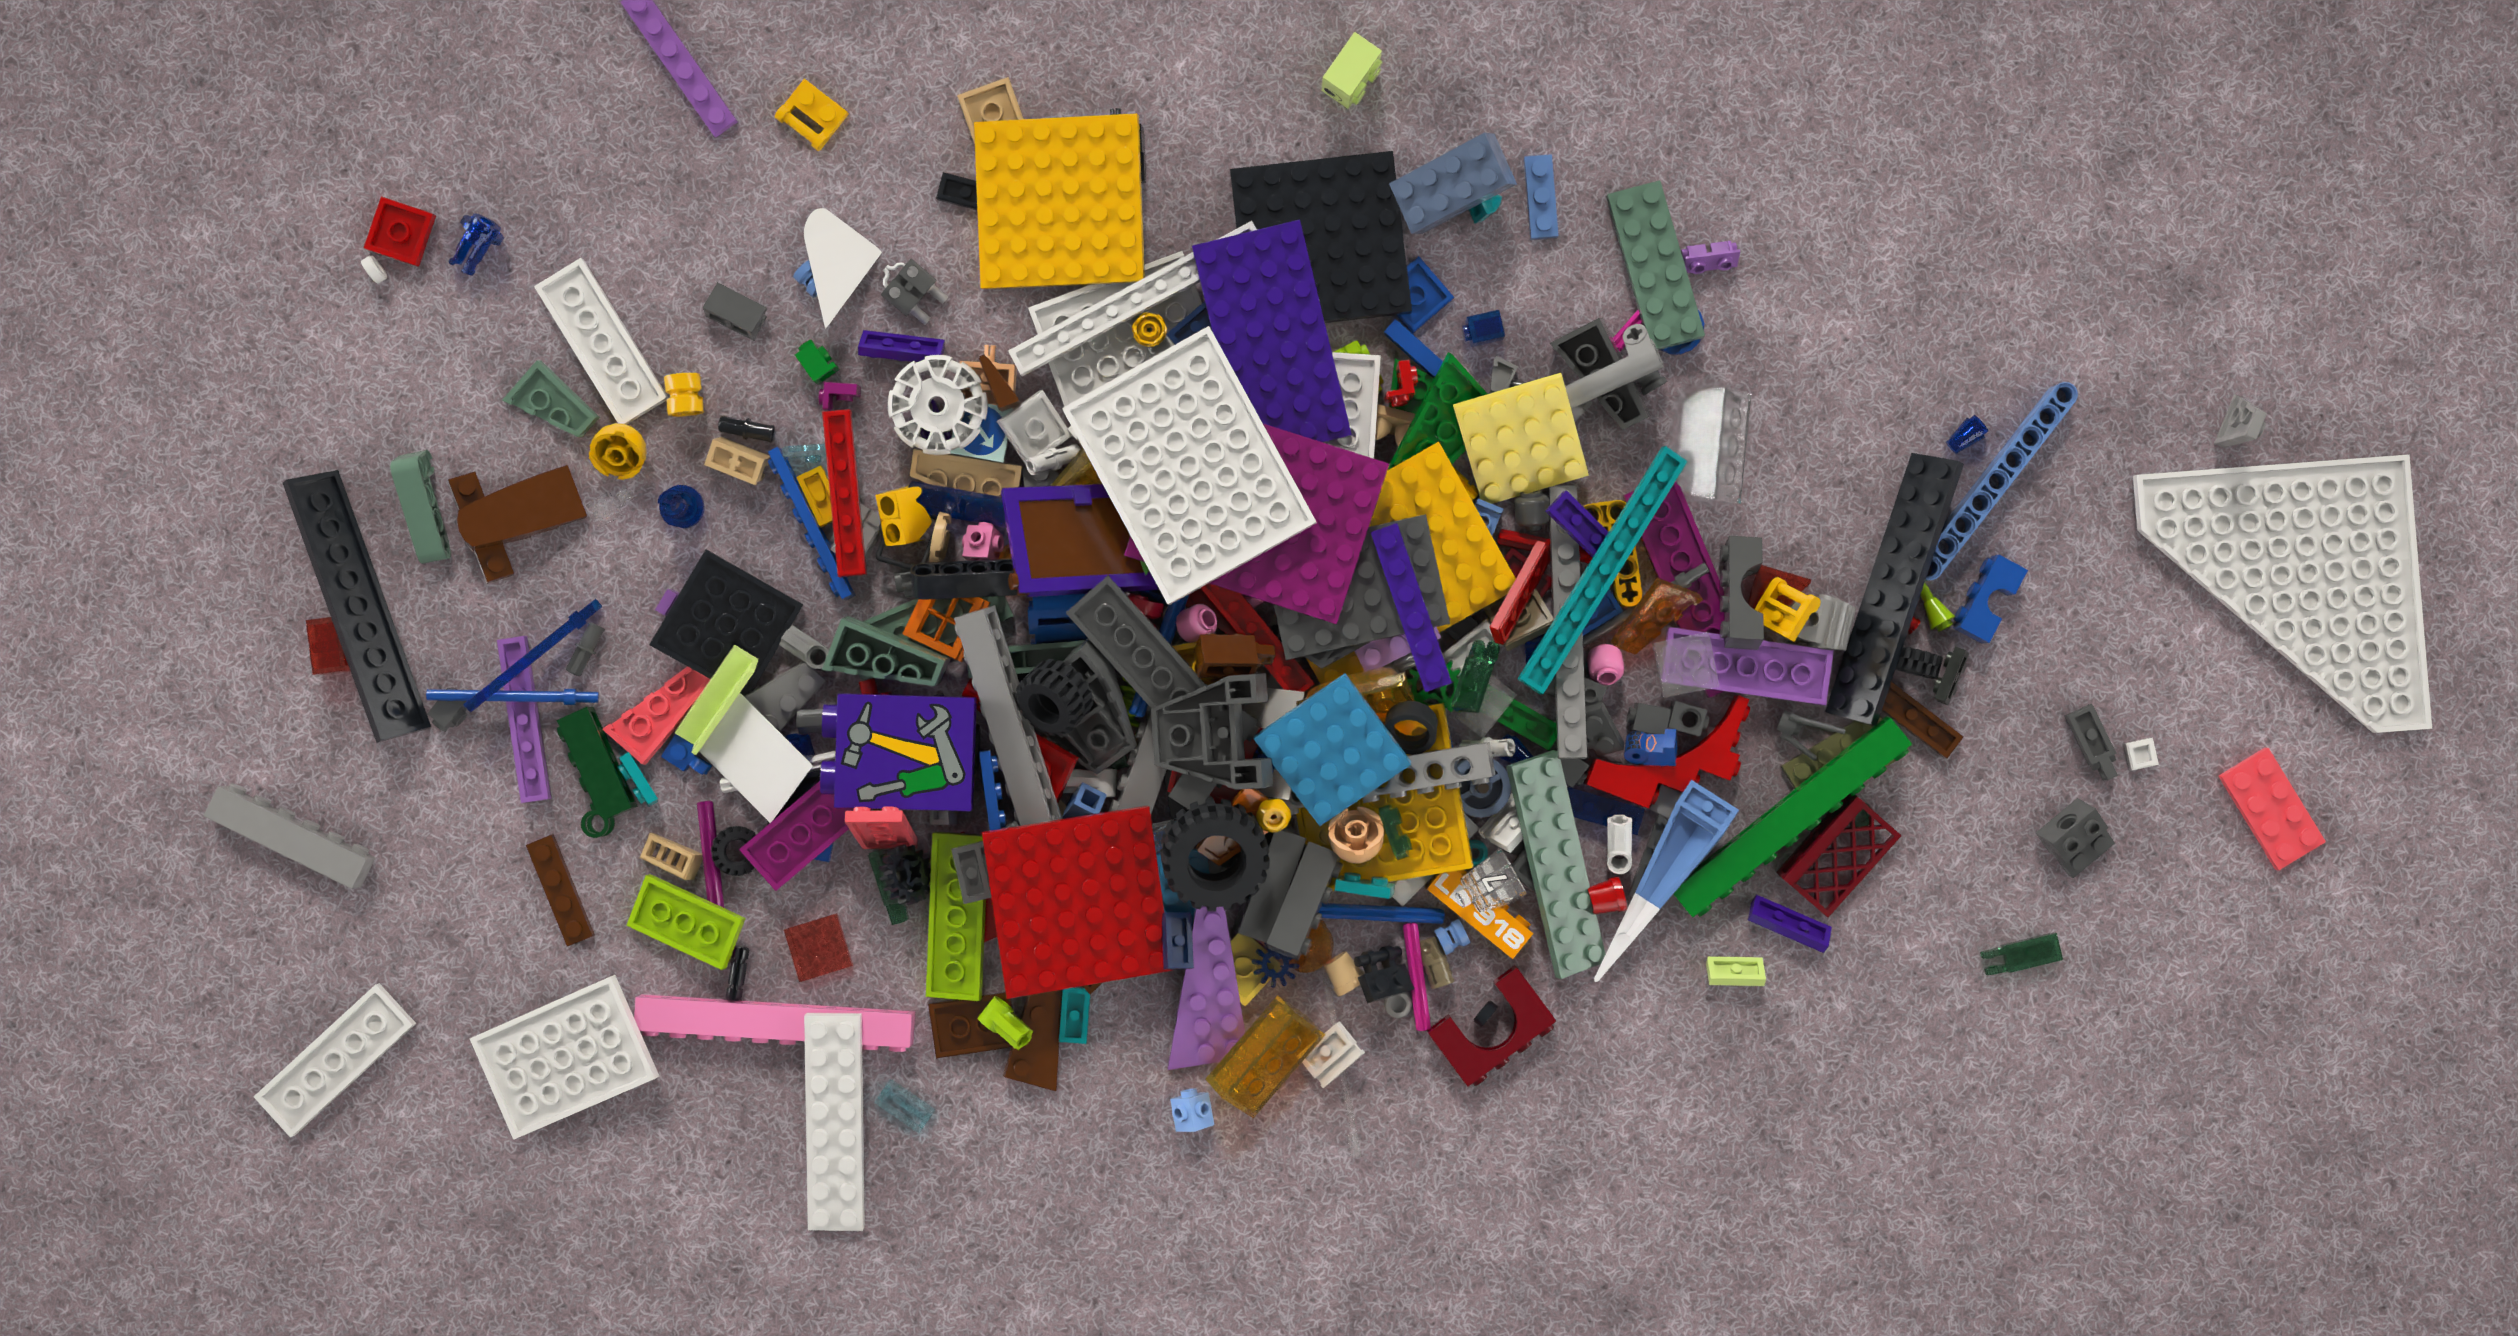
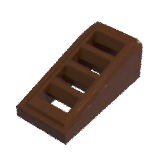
M985 354L979 356L998 409L1003 412L1021 405L1017 395Z

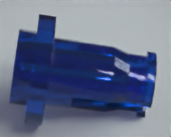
M474 213L472 216L464 215L460 223L465 232L456 246L455 255L448 261L450 265H462L472 245H475L461 270L462 273L471 276L475 274L474 269L483 260L490 245L499 246L504 240V236L500 233L501 227L491 219Z
M673 486L664 491L658 498L660 514L668 525L683 529L691 528L701 520L704 514V500L701 494L690 486Z

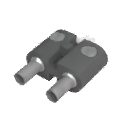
M910 259L907 264L887 265L883 270L885 272L883 279L885 290L881 296L906 317L911 313L924 325L931 317L917 306L920 300L927 293H930L941 304L948 298L946 294L935 286L937 280L913 259ZM898 267H903L888 285L887 280L890 275L888 270L893 271Z

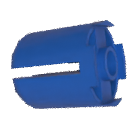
M1086 594L1033 597V600L1029 601L1028 625L1029 635L1035 634V638L1031 639L1030 645L1087 640L1088 637L1066 614V611Z

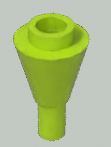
M1924 583L1920 596L1924 601L1930 629H1937L1938 632H1941L1953 625L1951 620L1956 616L1933 596L1927 584Z

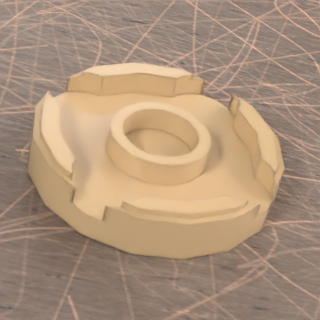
M939 512L932 535L929 562H941L946 557L950 539V530H946L947 524L952 523L950 514Z

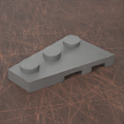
M803 661L778 675L774 680L753 689L744 697L780 731L826 680Z

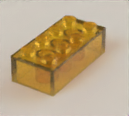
M1277 995L1205 1080L1221 1098L1254 1118L1322 1040L1325 1034L1308 1016Z

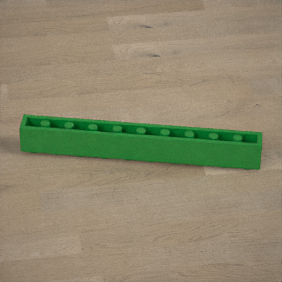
M1886 716L1877 723L1876 727L1873 726L1699 864L1676 890L1674 896L1692 918L1696 915L1699 917L1703 916L1712 908V902L1717 898L1722 900L1734 891L1732 886L1740 880L1742 882L1749 880L1756 873L1754 871L1756 867L1762 863L1767 865L1777 857L1775 852L1783 846L1788 848L1797 842L1799 833L1805 829L1809 831L1821 822L1820 817L1827 811L1833 813L1843 805L1841 800L1847 795L1851 794V796L1859 793L1865 787L1863 783L1870 777L1875 779L1887 770L1885 765L1893 759L1898 761L1909 752L1907 748L1912 743L1892 718Z

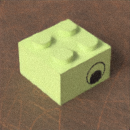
M1354 32L1324 74L1321 91L1347 109H1349L1352 103L1357 105L1366 92L1364 89L1367 86L1368 80L1373 83L1381 71L1380 66L1383 63L1380 60L1382 50Z

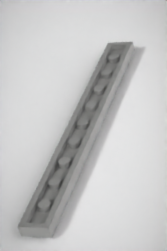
M1577 485L1549 487L1548 497L1550 505L1566 490L1577 500ZM1550 517L1552 613L1555 619L1580 579L1579 544ZM1582 633L1555 674L1558 759L1587 758Z

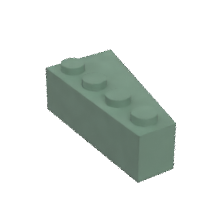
M847 616L842 618L822 670L936 686L941 683L951 657Z

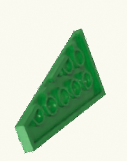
M1447 353L1391 460L1388 470L1438 441L1451 464L1466 451L1453 404L1484 396L1488 393L1451 353Z

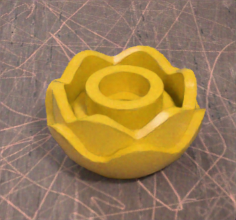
M1145 312L1134 321L1132 332L1139 344L1146 347H1154L1164 340L1167 327L1160 315ZM1152 328V332H1147V329Z
M1269 799L1260 804L1255 817L1263 830L1275 833L1287 827L1291 818V811L1283 800Z

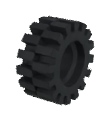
M1903 646L1895 670L1924 678L1938 679L1943 657L1931 652Z
M730 826L723 831L721 830L717 837L714 838L711 847V857L716 864L715 866L722 872L732 876H743L752 872L755 867L746 857L739 862L731 861L727 857L726 848L734 840H741L746 844L756 835L755 832L742 826Z

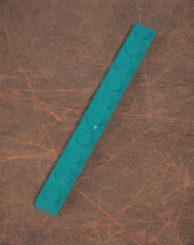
M1663 446L1659 450L1519 675L1518 680L1538 694H1544L1688 462L1667 446Z

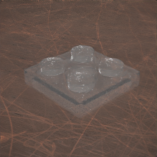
M1709 632L1652 643L1663 698L1720 687Z

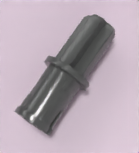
M591 622L588 623L589 625L579 644L575 643L577 647L566 667L569 673L576 676L582 675L591 655L596 654L594 649L602 633L605 631L604 628Z

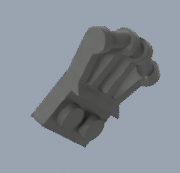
M1013 821L1004 828L1016 827L1019 825L1016 821ZM983 841L951 848L963 903L967 904L991 898Z

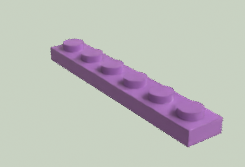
M620 1L715 138L735 125L738 121L654 1Z
M527 636L497 640L504 690L535 691ZM506 702L521 803L551 799L537 702Z

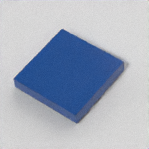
M1419 256L1407 266L1412 313L1397 315L1412 334L1454 299L1450 291Z

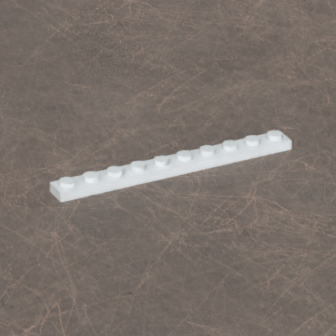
M1250 221L1218 239L1257 229L1253 222ZM1194 253L1188 254L1008 350L1020 375L1024 376L1199 283L1200 278Z

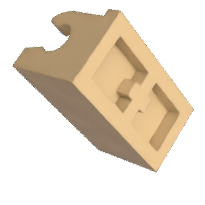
M719 437L712 440L704 465L757 485V482L763 480L765 476L763 474L764 468L769 465L768 460L771 457L727 438Z

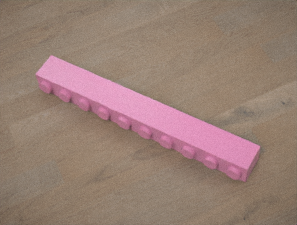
M642 994L635 997L634 1019L643 1036H659V1032L669 1033L671 1038H686V1034H696L697 1039L712 1040L714 1036H724L725 1041L736 1042L741 1041V1037L752 1038L753 1043H768L769 1039H776L782 1045H795L796 1041H805L804 1015L806 1013H862V1049L878 1050V1046H889V1051L904 1052L906 1048H910L913 1045L915 1011Z

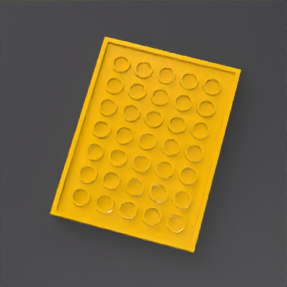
M1438 441L1387 471L1369 527L1426 514L1450 624L1437 627L1440 633L1506 596L1516 578ZM1355 651L1323 669L1307 659L1323 688L1344 673H1346L1351 681L1366 674Z

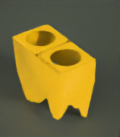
M906 486L875 495L886 546L905 545L923 541L920 538L929 528L932 520L926 509L916 501L922 492L920 487L908 488Z

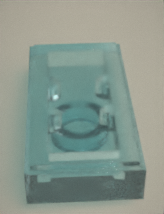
M825 444L784 446L782 448L783 458L787 460L805 459V463L822 462L821 458L826 457Z

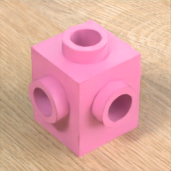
M979 522L978 525H968L966 534L962 539V557L967 561L999 559L1000 552L1004 549L1003 534L991 523Z

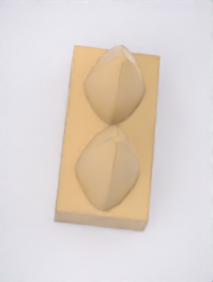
M1377 404L1375 440H1379L1387 434L1395 435V440L1399 447L1415 414Z

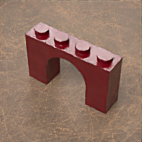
M1515 965L1493 980L1514 1013V1026L1505 1041L1492 1047L1478 1046L1465 1037L1449 1014L1427 1030L1430 1037L1467 1087L1471 1084L1477 1086L1488 1077L1486 1075L1487 1072L1494 1067L1496 1070L1502 1068L1510 1061L1508 1058L1516 1051L1522 1053L1532 1045L1530 1041L1537 1035L1543 1037L1554 1028L1552 1024L1556 1022V1019Z

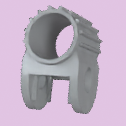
M1819 594L1820 607L1816 612L1811 613L1810 625H1804L1796 641L1807 643V647L1846 651L1856 608L1837 598ZM1791 601L1786 606L1797 611L1801 604Z

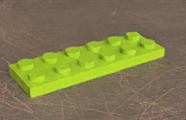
M936 831L932 833L926 997L980 1001L982 999L986 899L967 904L963 903L951 848L983 841L982 835Z

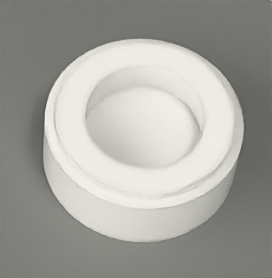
M369 255L361 261L365 271L374 282L379 284L387 279L384 268L375 257Z

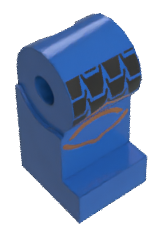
M1665 729V734H1646L1639 731L1629 733L1626 736L1625 759L1633 764L1676 766L1678 748L1676 729Z

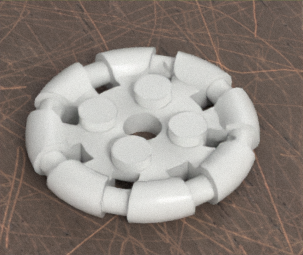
M946 355L925 356V359L922 361L909 363L894 379L896 384L893 390L889 391L888 414L889 418H892L896 426L894 430L897 435L911 448H920L923 450V453L929 455L951 454V450L959 447L963 449L969 445L980 433L979 427L982 420H986L987 394L982 391L980 385L982 381L979 376L964 362L960 364L953 361V357ZM929 370L932 378L922 381L920 373ZM948 370L956 374L953 382L944 378ZM906 386L914 388L910 398L903 396ZM970 388L973 396L965 399V395L961 390ZM935 397H941L945 402L944 409L939 413H935L930 409V402ZM910 410L913 420L906 422L903 413ZM965 411L973 414L969 424L961 421ZM922 428L930 432L928 439L919 436ZM953 430L955 437L946 440L943 432Z

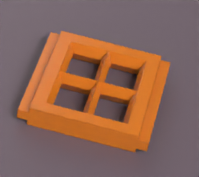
M980 597L953 598L946 614L932 609L936 599H919L902 634L963 662L964 648L958 636L953 647L940 642L939 639L947 622L953 625L956 624L955 620L950 616L959 599L972 604L969 613L989 607L990 602ZM929 613L942 619L934 638L921 633Z

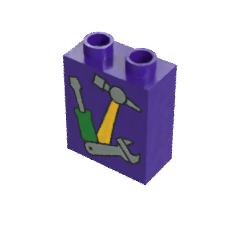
M837 694V705L824 704L822 712V737L836 738L835 761H822L821 794L834 795V808L868 807L871 809H882L883 807H897L909 810L971 811L974 807L977 697Z

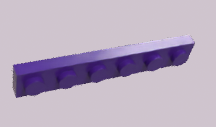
M1398 523L1370 532L1425 692L1451 684L1452 680Z

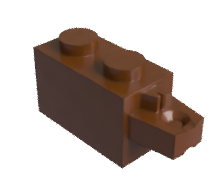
M1208 633L1199 636L1194 648L1198 678H1225L1234 675L1255 674L1257 667L1272 664L1276 656L1274 646L1258 644L1255 642L1254 635H1217L1215 633Z

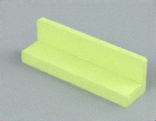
M736 645L730 650L676 728L675 734L694 744L691 751L694 755H697L755 672L758 659Z

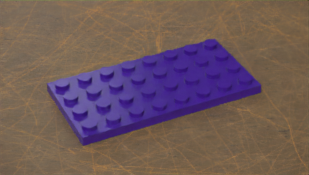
M1300 219L1192 245L1212 332L1262 423L1323 443L1351 437L1352 433Z

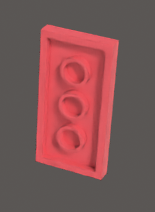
M2263 748L2218 776L2275 870H2281L2326 842L2269 748Z
M855 807L853 811H845V823L862 849H893L903 844H906L907 847L915 845V849H917L918 838L904 812L899 811V808L883 807L882 811H871L868 807Z

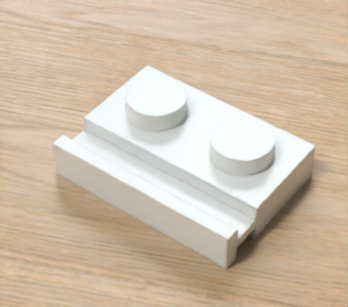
M1512 793L1506 805L1499 812L1492 815L1479 830L1482 838L1489 839L1491 843L1509 853L1523 839Z
M1339 1021L1298 1058L1312 1076L1319 1080L1320 1086L1325 1088L1365 1052L1357 1046V1042Z

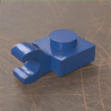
M677 734L673 736L661 755L662 758L682 771H687L689 766H691L698 773L707 775L713 766L691 753L694 744Z

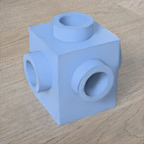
M1196 1088L1180 1091L1181 1096L1170 1099L1176 1132H1195L1214 1125L1209 1092L1197 1093Z

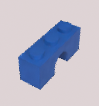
M1994 555L1984 560L1979 569L1982 575L1977 583L1973 582L1966 594L1969 597L1964 607H1959L1955 613L1956 617L1953 618L1956 621L1953 629L1981 644L1990 643L2002 618L1993 614L1988 607L1990 594L1997 590L2007 596L2015 595L2028 572L2027 569L2001 555Z

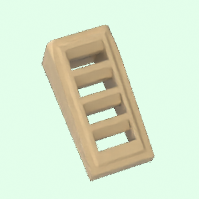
M654 833L649 834L640 856L641 859L684 880H694L703 861L701 853ZM657 843H659L661 847L655 858L652 855ZM667 848H669L671 850L666 859V862L662 861L667 851ZM680 853L681 855L678 860V863L676 866H674L673 863L675 861V858L677 854Z

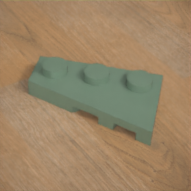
M537 360L502 400L523 409L531 415L540 417L577 437H583L600 418L541 360Z

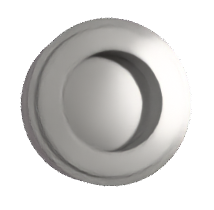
M1404 993L1386 998L1384 1000V1007L1390 1016L1402 1018L1410 1012L1412 1001L1410 996Z

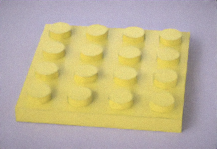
M1561 373L1453 404L1481 500L1493 504L1520 496L1521 492L1531 493L1589 476Z

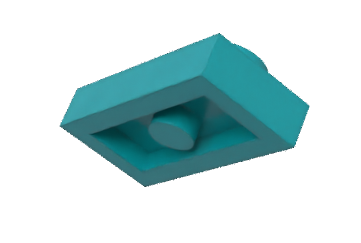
M628 752L619 757L621 765L618 766V769L626 781L631 778L636 786L632 791L639 803L646 802L648 807L657 803V796L630 753Z
M1346 872L1344 876L1338 877L1335 883V891L1390 899L1394 895L1395 884L1388 883V879L1384 877H1371V880L1361 879L1360 874Z
M1083 987L1063 989L1059 1042L1087 1044L1091 995Z

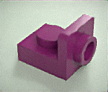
M824 382V389L819 390V405H823L822 409L824 411H832L833 396H836V401L853 402V397L861 398V386L849 383Z

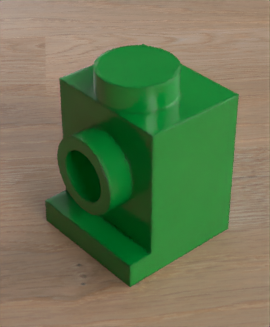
M812 340L803 343L798 348L799 352L795 354L798 361L817 385L840 370L836 363H829L832 357L822 345L818 348Z

